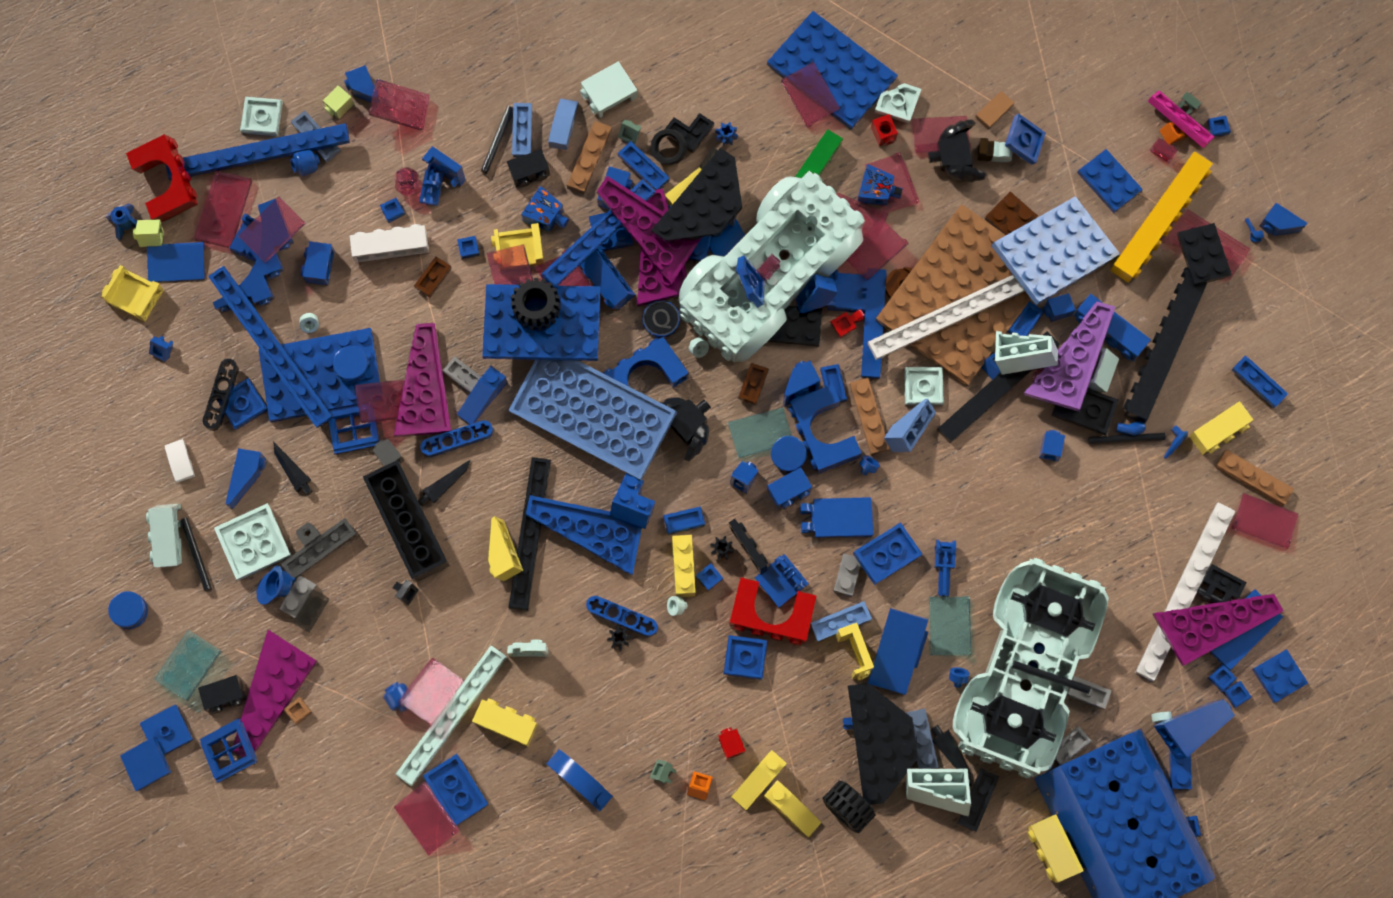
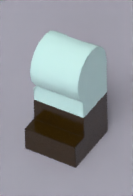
M981 138L978 145L977 160L1010 162L1013 152L1005 147L1006 142L999 143L988 141V138Z

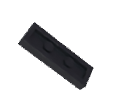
M736 519L729 522L730 530L760 575L767 571L766 564L768 561L763 553L759 554L757 552V545L753 538L749 539L745 534L747 530L743 523H738Z
M980 768L970 791L971 807L969 816L961 814L957 824L977 832L999 779L998 775Z

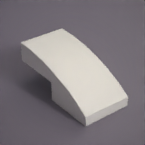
M184 440L165 445L176 483L195 477Z

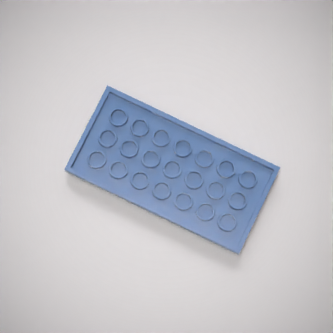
M535 360L508 410L640 480L643 479L677 414V411L577 360Z

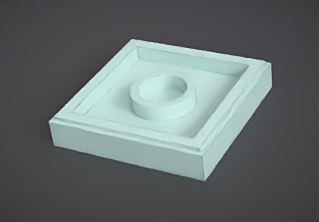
M245 97L240 128L241 133L278 136L283 105L282 100Z
M905 367V405H918L924 399H928L931 405H943V368Z

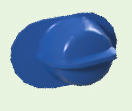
M275 566L258 584V602L266 605L275 598L287 596L295 582V578L291 577L289 573L282 571L280 566Z

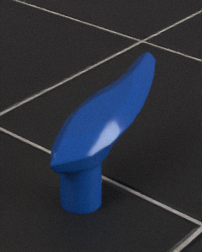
M1177 425L1171 430L1177 437L1167 450L1164 459L1168 458L1188 436V432H1183Z

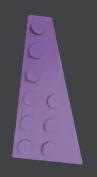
M1096 302L1079 326L1071 333L1067 341L1058 349V365L1045 367L1040 375L1038 374L1034 379L1032 385L1027 388L1024 395L1080 412L1115 311V306Z

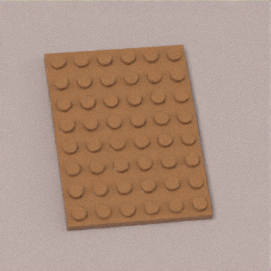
M961 204L875 320L892 331L1013 275L991 246L995 241L1006 235ZM1024 291L910 344V346L968 386L985 363L984 361L996 348V331L1006 334L1031 298Z

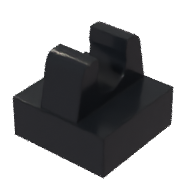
M407 580L403 584L396 582L393 586V589L397 592L395 597L408 606L419 591L414 584Z

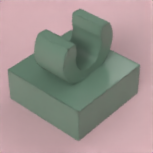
M1186 92L1182 97L1185 101L1181 102L1179 107L1182 108L1185 104H1188L1189 110L1186 113L1191 114L1194 108L1199 109L1203 103L1191 93Z
M624 120L618 137L628 143L631 141L635 145L641 126L633 124L632 121Z
M657 759L649 778L662 783H672V780L668 779V775L670 772L676 774L677 771L672 768V764Z

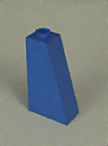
M1222 699L1212 701L1157 723L1154 727L1176 759L1187 758L1230 721L1235 714L1229 703Z

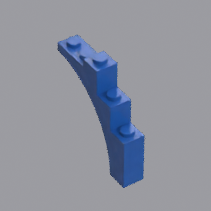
M276 199L258 205L262 222L261 247L253 268L239 285L249 301L252 299L254 304H260V306L270 304V300L275 299L267 277H270V279L276 278L281 275L280 272L284 271L277 250H287L291 244H294L279 201ZM223 297L213 302L215 309L218 311L227 312L232 310Z

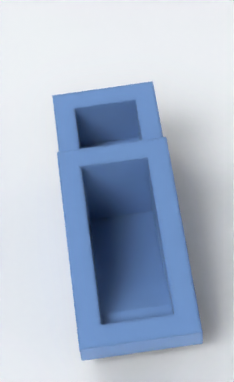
M560 99L548 140L550 148L568 149L578 108L577 101Z

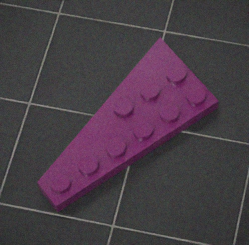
M606 176L596 193L667 281L672 284L701 239L688 241L684 239L674 241V243H665L651 232L665 213L609 176Z
M663 188L655 190V195L647 202L666 213L668 205ZM641 248L637 307L655 301L678 297L681 286L687 277L685 266L682 267L673 283L670 284Z
M435 323L416 324L393 437L442 434L451 431Z
M1269 594L1157 612L1152 615L1179 662L1184 666L1284 610L1276 596Z
M267 630L241 717V722L244 724L255 753L284 712L283 709L288 706L318 662L270 630ZM238 732L233 746L241 742ZM243 745L233 750L242 758L247 756Z

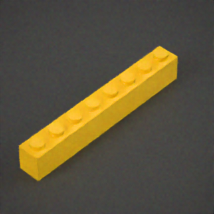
M1195 151L1114 263L1110 270L1128 283L1132 278L1137 279L1142 271L1139 269L1141 265H1146L1152 257L1150 252L1158 249L1162 243L1160 241L1162 235L1166 237L1172 229L1169 225L1172 221H1178L1182 215L1180 212L1182 207L1187 208L1192 201L1190 198L1191 194H1197L1202 186L1200 184L1201 180H1206L1211 174L1210 167L1213 164Z

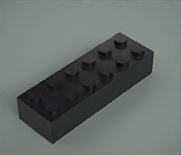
M396 460L363 476L413 582L417 583L449 567L450 565L399 461Z

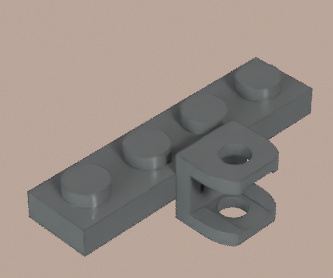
M345 518L322 535L314 525L308 522L296 531L299 540L305 547L281 565L291 577L296 579L357 533ZM307 531L311 532L309 536H305Z

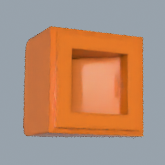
M1173 122L1167 123L1160 129V133L1167 145H1171L1188 136Z
M694 771L687 795L706 800L713 777Z

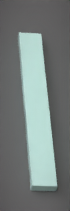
M493 646L489 647L395 775L410 786L414 785L507 659V656Z

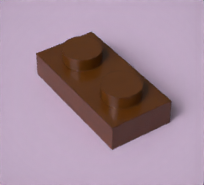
M435 256L414 287L431 298L452 267Z
M751 363L738 399L756 405L769 369Z

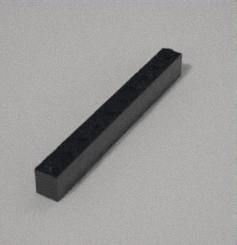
M1187 267L1184 268L1181 275L1184 278L1182 284L1178 283L1174 294H1177L1175 300H1170L1166 309L1170 312L1167 317L1163 316L1159 325L1163 328L1160 333L1156 332L1152 343H1155L1153 350L1149 349L1145 359L1148 362L1146 366L1142 365L1137 376L1141 378L1138 383L1134 382L1130 392L1133 393L1131 400L1127 398L1123 409L1126 410L1124 416L1134 421H1142L1146 424L1207 285L1205 283L1193 286Z

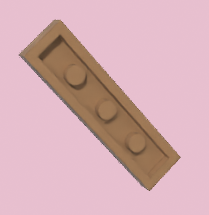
M594 121L567 183V188L585 194L610 136L612 127Z
M869 379L850 382V389L870 455L889 451L890 448L884 439L886 435Z
M1228 450L1224 451L1216 465V468L1282 506L1286 504L1294 488Z

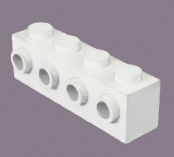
M414 224L407 228L394 227L392 230L386 231L377 229L371 233L357 232L354 235H350L351 253L355 263L429 253L425 225Z

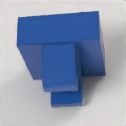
M154 336L150 340L149 354L166 362L170 358L173 341L167 343L164 341L163 336L159 338Z

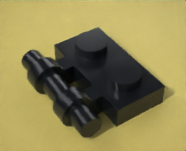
M1211 564L1202 580V583L1208 585L1206 590L1199 587L1196 594L1202 596L1203 600L1207 602L1209 600L1213 603L1228 602L1230 598L1238 600L1247 582ZM1214 589L1223 593V597L1220 598L1213 594Z

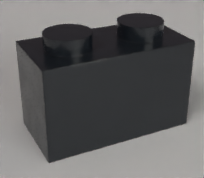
M542 149L507 161L515 188L528 186L536 180L543 181L550 176L549 167Z
M237 675L198 687L203 708L208 713L211 712V714L222 712L223 708L227 706L231 708L240 706L242 701L247 700L241 678Z

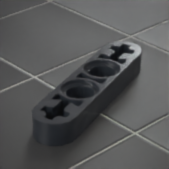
M224 359L221 362L203 416V425L210 431H216L221 427L239 367L232 359ZM230 364L233 367V370L230 369L228 372V376L231 377V379L225 377L227 375V370L225 369V367H229ZM221 382H228L229 385L226 390H219L218 387ZM216 399L223 401V405L220 408L213 407V402ZM213 416H214V419H215L217 422H216V423H212V425L210 426V424L208 423V420H212V419H213Z

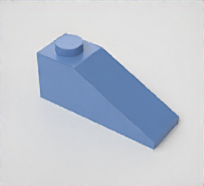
M924 399L892 425L884 437L892 452H911L936 414L928 399Z

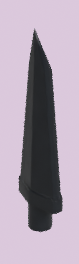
M273 441L274 454L295 491L299 492L302 489L306 496L310 495L313 492L308 485L311 481L310 477Z
M470 460L427 488H424L422 491L425 495L418 500L420 504L424 506L430 500L436 503L467 471Z
M936 725L932 728L936 735V738L932 740L933 743L956 769H968L969 785L971 786V772L951 732L948 729L943 733L939 725Z

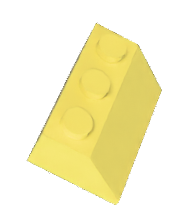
M1056 814L1028 827L1029 831L1027 834L1032 843L1035 842L1038 848L1036 850L1041 862H1045L1047 866L1045 871L1050 880L1057 883L1083 872V868Z

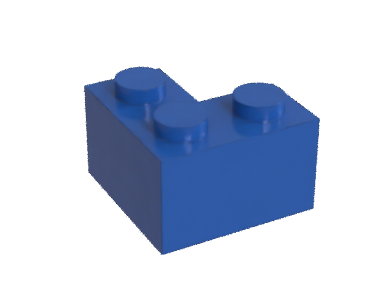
M626 473L612 501L610 515L646 529L653 513L655 501L640 496L644 480Z

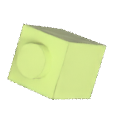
M339 86L323 100L324 110L330 116L334 115L338 119L354 105L352 97Z
M160 219L137 220L136 228L133 229V237L135 240L137 239L139 247L162 246L164 231Z

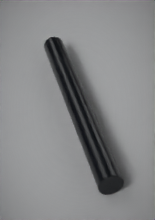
M511 106L506 107L481 168V172L487 174L512 115L513 107Z
M1148 433L1136 436L1088 437V444L1165 440L1166 435L1165 433Z
M183 518L180 521L205 592L210 591L212 587L188 518Z
M1017 661L1012 663L1011 668L1087 694L1090 692L1091 686Z

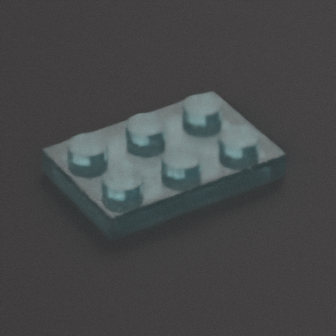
M187 630L154 680L188 701L222 651L190 630Z

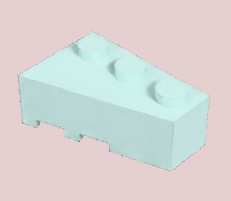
M996 331L995 362L1002 375L1058 365V349L1052 336L1033 334L1019 336L1018 333L1009 335Z
M181 504L157 505L148 509L149 512L146 513L147 524H150L148 541L152 544L150 561L154 567L178 566L182 563L181 539H179L178 527H181V521L177 520V510H181Z
M907 769L905 781L907 799L969 816L971 799L968 769Z

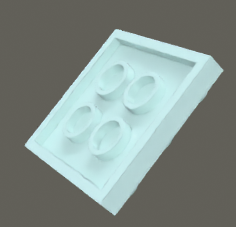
M268 503L214 528L237 581L292 556Z

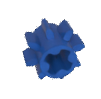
M731 122L728 124L721 123V128L716 129V134H718L716 141H721L723 146L729 143L733 145V139H738L736 134L737 127L733 128Z

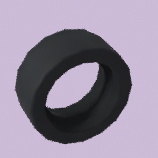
M664 129L654 135L650 149L657 161L662 164L673 165L679 163L685 157L688 145L682 133L677 130ZM666 136H673L679 142V151L671 158L664 157L659 151V143Z

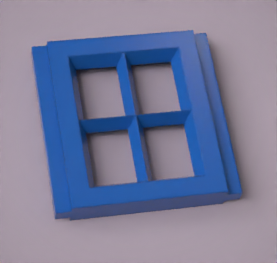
M373 402L328 410L333 416L328 422L335 455L375 447L380 441ZM368 413L369 423L355 426L353 416ZM350 417L351 427L337 429L335 419ZM370 427L371 437L357 439L356 429ZM352 430L354 440L339 443L338 433Z
M236 719L200 739V744L217 783L257 763V757L241 719ZM238 732L241 742L229 747L226 737ZM222 740L226 750L214 756L211 745ZM243 745L247 756L235 761L231 751ZM228 754L231 764L220 769L216 759Z

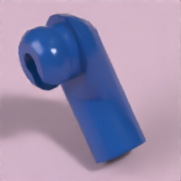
M1136 421L1129 425L1119 423L1117 426V432L1133 436L1146 430V425L1142 421Z

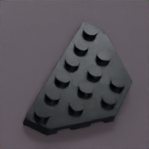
M719 148L651 230L652 234L665 243H674V241L684 239L685 241L696 240L705 236H720L742 209L735 157Z
M869 683L848 685L862 795L870 805L882 804L906 775L907 769H910L918 759L913 717L900 709Z

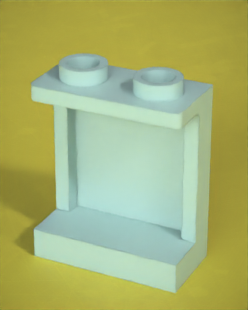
M619 61L581 82L580 93L584 100L588 99L591 111L594 115L597 113L599 118L603 117V112L630 98L633 101L638 98L636 87Z

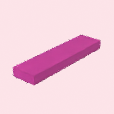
M1157 91L1149 98L1148 102L1202 148H1205L1215 138L1161 91Z

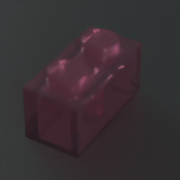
M1160 138L1156 140L1150 149L1152 153L1170 163L1178 151L1173 145H1169Z
M771 254L757 272L765 281L769 280L773 276V271H777L780 268L779 264L781 261Z

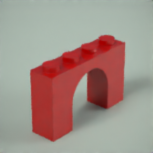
M165 134L126 153L132 170L140 174L160 164H167L171 170L172 182L169 189L164 194L145 203L151 220L160 219V222L198 205L196 200L197 193L191 187L190 175L185 171L183 166L185 164L184 160L177 151L178 144L174 138Z
M740 577L729 626H732L733 630L744 632V629L752 631L751 634L756 636L770 635L771 639L777 641L787 639L790 640L791 644L801 646V643L805 644L817 595L798 591L793 612L789 619L781 624L772 625L762 621L755 611V599L759 582Z

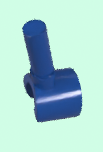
M1246 218L1245 222L1250 229V240L1252 242L1262 241L1261 238L1264 237L1263 231H1256L1250 219Z

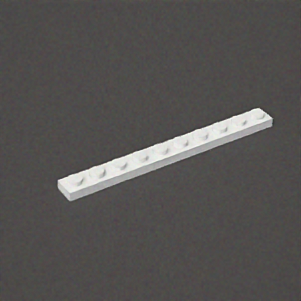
M1011 275L868 341L867 344L874 358L878 360L1014 297L1025 290L1014 275Z
M1216 503L1164 612L1190 607L1235 513L1234 510ZM1159 625L1135 673L1152 682L1155 681L1171 647Z

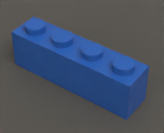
M601 247L596 249L580 265L583 269V274L594 283L593 286H600V294L605 298L604 302L609 308L620 309L636 295Z
M1091 293L1074 314L1079 323L1083 321L1085 315L1096 302H1101ZM1114 311L1105 337L1106 343L1110 347L1118 349L1124 358L1131 359L1134 362L1151 339Z

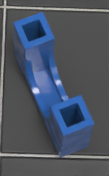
M664 337L652 340L645 349H638L631 358L622 359L612 370L609 368L603 372V374L629 386L628 379L632 371L644 365L659 369L672 388L689 378L688 371Z
M833 384L790 400L791 406L788 409L791 417H795L798 424H795L798 434H802L805 441H803V444L805 445L806 452L811 454L812 458L809 461L813 470L817 469L818 474L861 458L862 453L855 436L834 444H825L818 441L811 432V423L817 415L840 406V400Z

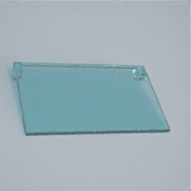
M783 407L728 422L738 458L771 450L773 444L779 438L791 436Z
M970 596L929 597L931 655H971Z

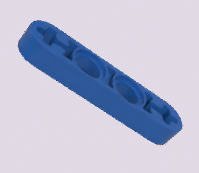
M483 420L423 440L420 446L421 451L426 457H434L480 442L493 435V427L490 422ZM482 426L490 428L486 434L478 432L482 430ZM474 428L476 429V432H478V433H477L478 437H476V438H475V433H474V431L472 430V429H474ZM464 431H469L472 435L467 441L461 439V434ZM446 437L453 439V444L449 447L443 445V440ZM439 440V444L442 449H439L438 446L432 448V452L425 450L427 448V444L435 446L437 445L436 441Z
M591 596L587 600V610L593 615L646 637H652L658 631V625L652 618L599 596ZM597 600L598 604L604 607V604L608 605L605 607L604 614H601L602 609L596 607L595 610H592L590 603H594ZM612 607L617 608L619 611L618 616L615 618H611L607 614L608 610ZM634 615L637 618L636 623L628 625L625 622L627 616ZM640 618L644 619L642 624L649 625V623H652L654 630H650L648 633L646 628L641 625L640 629H637Z

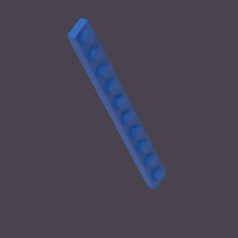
M344 123L183 157L185 163L183 166L191 177L291 156L299 151H315L350 143L348 126ZM166 164L168 179L172 181L171 170Z
M223 265L209 275V279L315 427L319 428L332 419L331 413L227 268Z

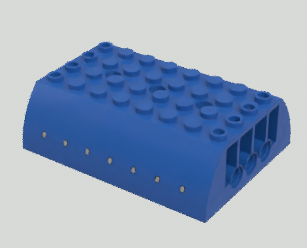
M1138 729L1034 778L1051 815H1057L1083 868V872L1080 874L1092 898H1177L1216 878L1142 729ZM1111 781H1116L1119 784L1117 792H1112L1109 789ZM1130 818L1137 821L1138 827L1136 830H1131L1128 827L1127 822ZM1149 856L1154 857L1157 861L1154 868L1148 867L1146 863Z

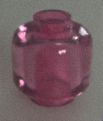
M409 167L398 170L395 173V189L405 196L414 194L419 189V175L417 171Z

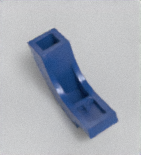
M560 749L546 763L597 810L601 811L613 797L597 780Z

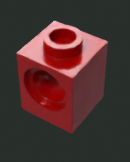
M890 114L872 120L871 129L878 145L888 146L893 144L897 139L898 132ZM881 130H887L889 133L883 134Z
M732 727L720 731L721 735H718V739L726 760L745 753V748L737 728L732 730Z

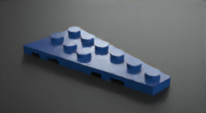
M530 495L526 516L626 573L633 575L642 531L641 527L611 516L610 511Z

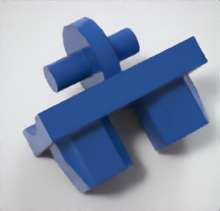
M425 170L419 200L421 204L439 205L444 173Z

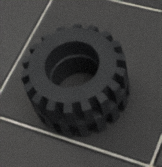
M529 278L526 279L525 284L521 282L519 283V288L516 287L514 289V294L511 296V306L514 317L519 324L522 323V327L527 328L529 326L532 331L535 328L541 331L542 327L549 328V324H554L556 322L555 318H559V311H561L560 299L552 283L549 282L547 284L545 279L539 281L538 278L530 281ZM539 297L547 301L546 306L540 311H530L525 308L526 303L532 298Z
M839 780L822 798L826 807L846 827L855 833H860L876 816L870 804L855 789L843 781Z

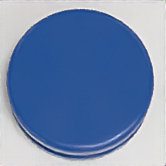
M346 346L335 354L333 369L343 382L354 384L361 382L367 377L370 371V361L366 353L359 347Z
M794 436L779 438L771 449L773 463L783 471L790 472L799 469L807 457L805 445Z
M124 591L114 596L108 607L109 617L113 623L121 628L134 629L145 622L148 616V605L138 594Z

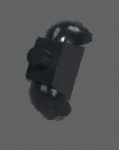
M970 119L949 125L939 137L937 151L928 152L929 163L940 162L941 171H945L950 178L959 182L966 181L972 183L984 180L986 173L972 167L973 162L967 137V131L976 122Z
M679 397L667 398L664 402L660 403L677 411L670 427L687 446L690 445L684 460L691 461L696 455L700 454L703 446L708 442L709 426L707 425V418L704 413L711 407L704 399L695 405L690 399L686 401Z

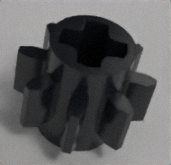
M726 536L721 540L716 537V543L710 544V547L714 548L711 556L716 554L718 561L722 557L728 560V553L732 554L734 552L733 549L729 548L733 542H727ZM719 545L725 547V552L722 550L718 551Z
M617 626L616 631L609 630L612 637L607 638V642H613L611 649L619 647V650L622 651L624 645L629 647L627 640L631 639V635H626L627 628L622 631ZM623 635L622 637L624 641L622 642L619 640L618 642H616L615 636Z

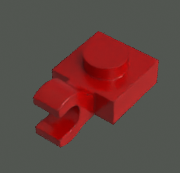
M861 309L850 316L845 312L830 321V324L841 339L856 329L855 323L862 321L865 315Z

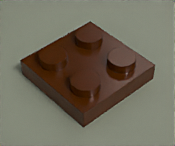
M1009 192L986 215L985 220L1003 234L1008 235L1036 219L1038 215L1012 192Z

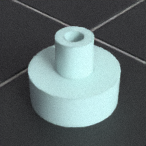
M306 313L300 317L299 323L302 331L312 333L318 329L319 320L315 314Z
M698 337L690 342L689 351L697 358L706 355L709 350V344L703 338Z
M671 596L667 601V610L672 616L682 615L688 607L687 602H684L681 596Z
M1171 712L1151 714L1152 723H1160L1172 718Z

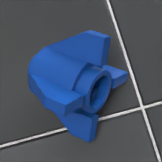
M132 204L116 207L106 216L107 220L115 224V233L118 240H122L124 230H129L132 226L136 228L137 220L131 215L134 209Z

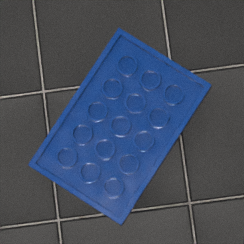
M814 11L809 14L767 61V65L851 130L876 103L881 93L885 92L898 76Z
M486 284L483 359L598 361L600 286H557L556 290L561 305L559 318H555L556 322L554 324L550 323V327L547 329L544 326L541 331H538V328L532 331L529 326L527 328L522 327V323L519 324L513 314L511 296L514 294V289L516 287L519 288V285ZM539 297L532 298L526 303L525 308L530 311H540L546 306L547 301Z
M371 328L281 344L328 410L367 402L376 403L384 401ZM346 346H356L366 353L370 361V371L364 380L349 384L339 379L333 369V358L340 349ZM258 349L269 421L276 422L307 416L265 355Z

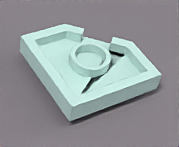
M904 83L889 92L881 93L875 113L884 116L890 114L891 118L909 124L921 89Z
M531 640V643H512V645L508 646L507 654L509 657H548V647L546 643H543V640Z

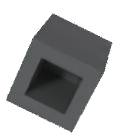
M389 439L379 441L373 449L374 454L383 466L396 460L399 463L404 461Z

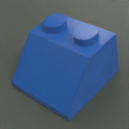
M801 361L794 366L795 368L792 370L784 394V407L790 405V400L819 389L821 380L811 361L806 363Z

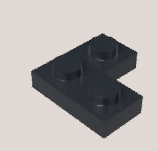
M699 113L689 127L673 117L665 129L677 130L682 133L687 141V150L694 153L714 127V122ZM667 136L679 144L678 140L675 137Z

